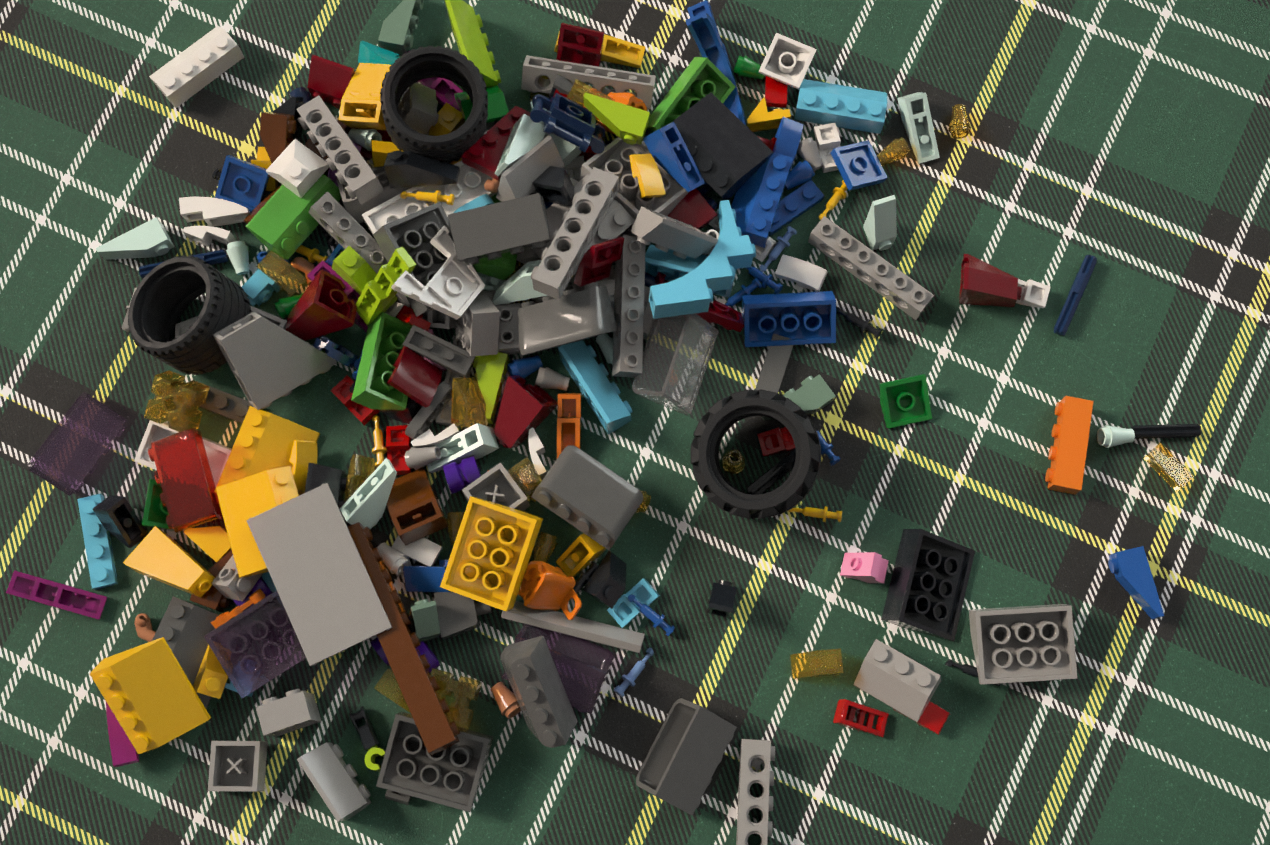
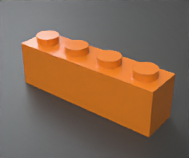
M1065 396L1060 402H1057L1055 407V415L1058 416L1057 424L1053 425L1051 434L1054 438V445L1050 447L1048 459L1051 460V466L1047 469L1045 481L1048 482V490L1074 495L1082 490L1094 401Z

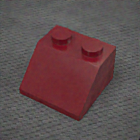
M312 55L307 88L312 98L319 95L323 102L330 103L335 108L340 109L342 97L355 71L351 67Z

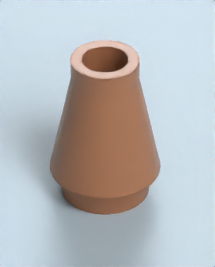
M498 682L491 688V692L503 716L505 715L510 719L521 711L515 694L503 682Z

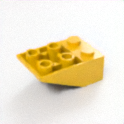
M359 63L341 100L338 119L340 122L350 128L386 130L380 102L382 81L386 72H389L391 65Z

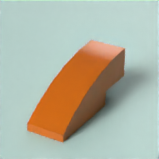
M558 393L557 458L567 446L572 445L581 449L582 393Z

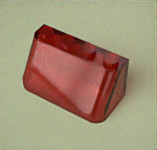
M191 428L152 442L151 448H148L150 460L152 462L155 461L157 468L154 471V476L157 484H161L163 493H160L162 505L164 507L167 506L169 515L166 516V521L169 529H174L176 533H180L190 528H198L223 521L217 493L214 492L216 486L201 431Z

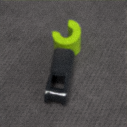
M362 706L360 707L361 710L355 713L350 712L349 716L364 750L368 751L364 759L366 766L373 771L380 772L381 766L375 763V759L379 755L384 757L386 751L378 748L380 742L365 707ZM365 719L366 724L360 727L358 721Z

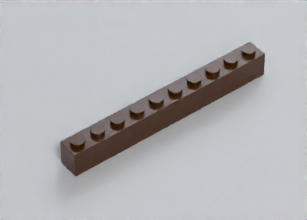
M357 522L348 527L349 532L392 625V628L377 634V637L429 754L434 755L460 742L457 737L460 734V730L456 722H451L447 714L450 712L448 703L445 698L441 699L437 692L440 690V685L435 676H430L428 668L431 667L426 655H421L418 646L421 645L419 638L415 632L411 633L408 627L411 624L410 618L406 611L402 612L399 603L402 602L396 589L392 591L389 584L392 581L387 568L383 569L380 564L383 558L379 549L372 546L371 540L374 539L368 526L364 528L360 522Z

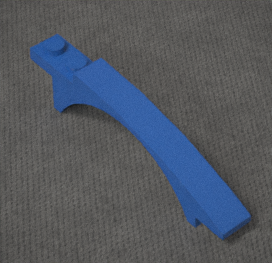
M705 0L687 8L690 18L685 21L702 57H707L736 86L723 104L747 126L726 48L721 41L710 3Z

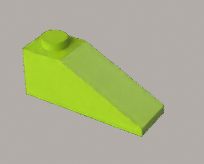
M585 92L584 106L616 136L630 145L642 144L650 112Z
M350 245L333 260L332 269L359 295H361L366 283L373 280L377 275L367 261ZM395 296L382 312L385 313L398 298Z
M501 352L495 355L475 356L473 367L476 368L484 411L489 424L494 422L508 370L507 364L510 362L508 354Z

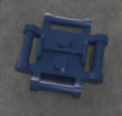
M558 93L554 97L552 96L551 99L540 94L533 97L532 105L534 108L530 112V119L535 123L544 122L543 127L545 128L543 132L549 135L552 133L578 146V149L586 152L589 145L594 153L599 154L604 151L605 143L603 138L605 137V128L596 123V116L587 108Z

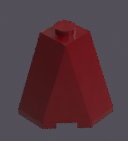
M963 254L959 304L1014 307L1016 301L1021 299L1022 287L1018 286V278L974 256Z
M321 269L289 313L285 330L304 341L339 331L354 324L357 306L353 300L349 301L344 292L346 287L342 280Z
M519 375L509 376L506 380L494 429V434L498 437L499 443L506 448L518 447L528 437L529 429L534 428L535 430L558 405V402L543 388L537 385L524 384L526 380Z

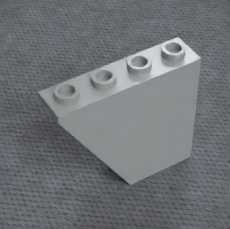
M254 311L213 334L246 398L257 410L269 407L276 399L289 395L293 389L309 383L313 377L329 371L331 366L337 363L335 359L329 357L326 353Z

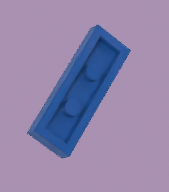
M812 180L780 200L769 233L770 235H773L824 199L823 193Z

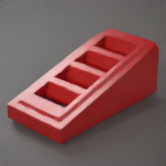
M841 699L837 703L833 723L883 737L889 714ZM856 710H858L859 712L855 723L853 722L855 712ZM868 713L866 726H864L863 722L865 714ZM878 716L876 728L873 729L874 717Z

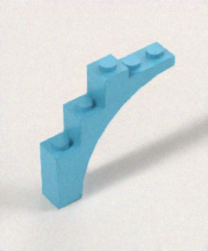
M729 200L720 201L718 209L719 238L710 255L697 268L685 276L668 283L650 286L649 303L653 319L708 312L710 302H713L712 291L730 289L731 281L735 278L734 269L751 267L753 257H756V248L754 244H751L749 235L742 236L741 228L736 226L735 209H731Z

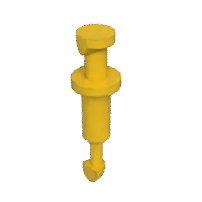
M844 180L840 188L835 187L833 189V196L825 205L826 209L819 215L820 220L824 216L826 217V214L833 210L840 200H844L847 197L845 191L848 188Z
M436 190L435 193L421 191L407 193V191H403L400 194L402 199L415 197L419 201L434 202V204L446 202L448 205H453L455 199L454 194H450V196L441 195L440 190Z
M300 245L296 250L297 253L307 257L311 263L316 261L320 263L328 258V256L323 257L319 255L320 252L316 248L311 250Z
M374 415L372 421H375V430L373 431L375 448L372 449V453L377 455L375 467H378L384 461V453L388 450L384 447L383 432L379 428V416Z
M827 506L824 509L805 507L803 509L792 508L788 510V512H800L804 516L822 518L823 522H826L827 518L837 519L838 522H841L843 512L837 510L836 512L828 511Z

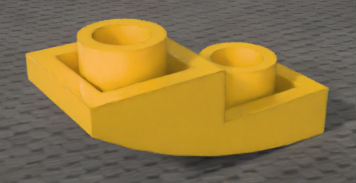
M652 154L630 155L633 178H638L641 198L662 197L666 195L660 171Z
M294 440L289 462L293 464L292 474L297 490L305 491L309 463L317 464L318 450L317 443L314 441Z

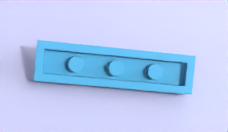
M96 494L77 499L92 589L97 590L117 585L118 579L110 532L104 528L93 511V508L104 500V495Z

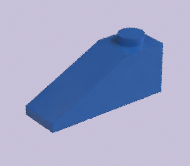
M674 122L643 138L654 160L687 192L705 183Z
M1144 546L1109 555V569L1111 573H1114L1116 580L1151 619L1163 617V609Z

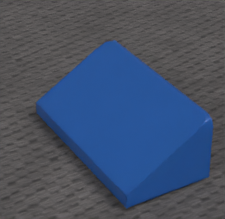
M403 566L406 591L451 592L440 587L446 567Z

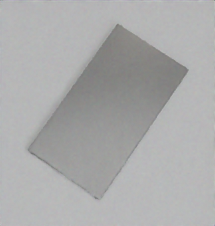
M328 483L322 484L313 490L246 520L310 666L316 665L318 662L392 628Z

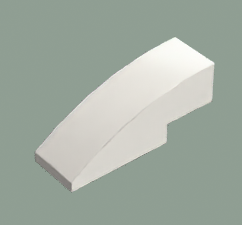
M211 197L179 198L180 214L187 223L205 220L208 226L215 227L245 222L244 219L250 214L248 208L223 199Z

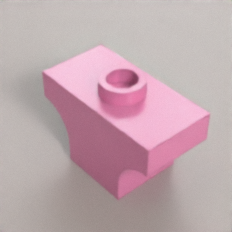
M875 552L844 553L840 576L867 583H884L889 560L883 559L882 555Z

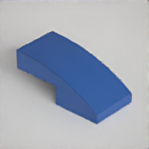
M782 117L775 135L777 140L772 151L792 157L794 161L804 124Z

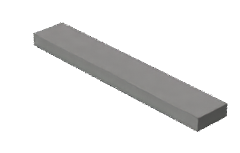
M515 601L513 609L507 612L502 610L501 615L504 619L640 653L645 636L643 633L577 616L573 620H568L564 613L554 610L530 609L519 601Z

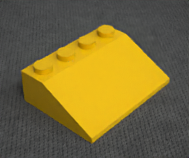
M250 406L216 487L266 470L290 466L292 470L293 464L289 460L294 440L314 441L317 443L320 433L261 409L257 410Z
M290 466L266 470L216 487L239 578L269 572L246 520L299 496Z
M470 496L440 587L506 612L513 609L543 518Z
M164 637L104 658L90 673V676L138 754L158 748L211 718Z

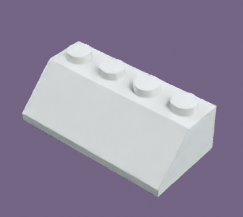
M217 26L149 77L172 105L177 108L243 59L244 55L231 36L223 28Z

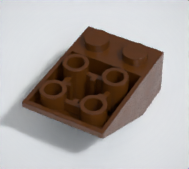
M424 467L394 480L387 501V507L398 536L405 546L448 527Z

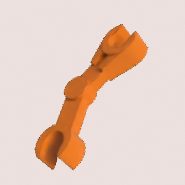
M258 589L248 597L249 600L235 607L230 612L220 614L210 623L216 630L220 629L230 619L239 616L250 605H256L266 598L265 594L261 589Z

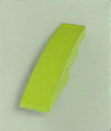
M403 246L395 249L389 262L382 265L376 277L366 283L356 303L357 312L367 325L376 319L398 293L391 286L405 270L411 274L416 266V263Z

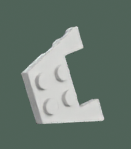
M443 226L430 243L448 259L430 281L424 286L405 270L391 288L452 318L458 319L482 291L485 284L472 265H465V262L458 261L454 242L448 235L449 230L446 226Z

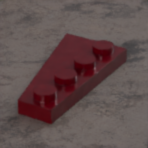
M515 106L461 156L462 163L499 181L501 175L497 176L495 171L513 126L523 114L530 117V112Z
M658 272L655 277L656 285L669 282L665 280V274ZM716 300L713 303L710 302L708 312L686 314L700 317L708 323L714 322L722 325L727 330L741 332L744 327L742 313Z

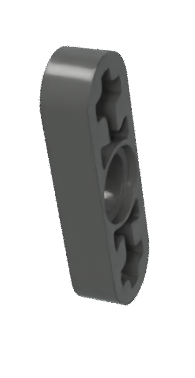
M446 381L440 383L430 406L426 408L422 406L407 426L405 435L414 440L426 432L453 397L455 387Z

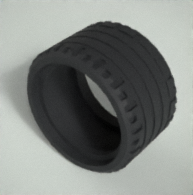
M422 46L416 50L412 49L410 52L404 53L400 59L397 58L395 60V63L389 67V72H386L382 81L380 102L386 130L392 142L400 151H411L418 155L446 163H451L454 160L456 162L484 135L488 119L486 83L474 63L456 50L453 51L448 47L442 48V46H428L424 48ZM432 77L444 78L458 84L468 94L473 107L468 119L457 130L440 136L425 135L416 132L401 119L398 113V105L402 95L411 85L422 79Z
M190 255L177 256L156 266L138 285L128 312L129 333H131L134 343L151 356L182 373L202 375L218 369L227 362L213 334L250 314V301L241 286L204 260ZM206 293L204 305L197 320L184 334L175 339V325L178 324L185 309L197 297Z

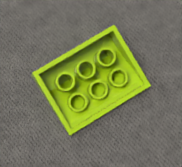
M445 0L460 54H464L479 69L486 87L498 86L502 82L498 70L494 71L492 67L495 64L492 51L488 52L486 46H489L486 33H481L480 30L483 27L480 14L475 15L473 7L463 0Z

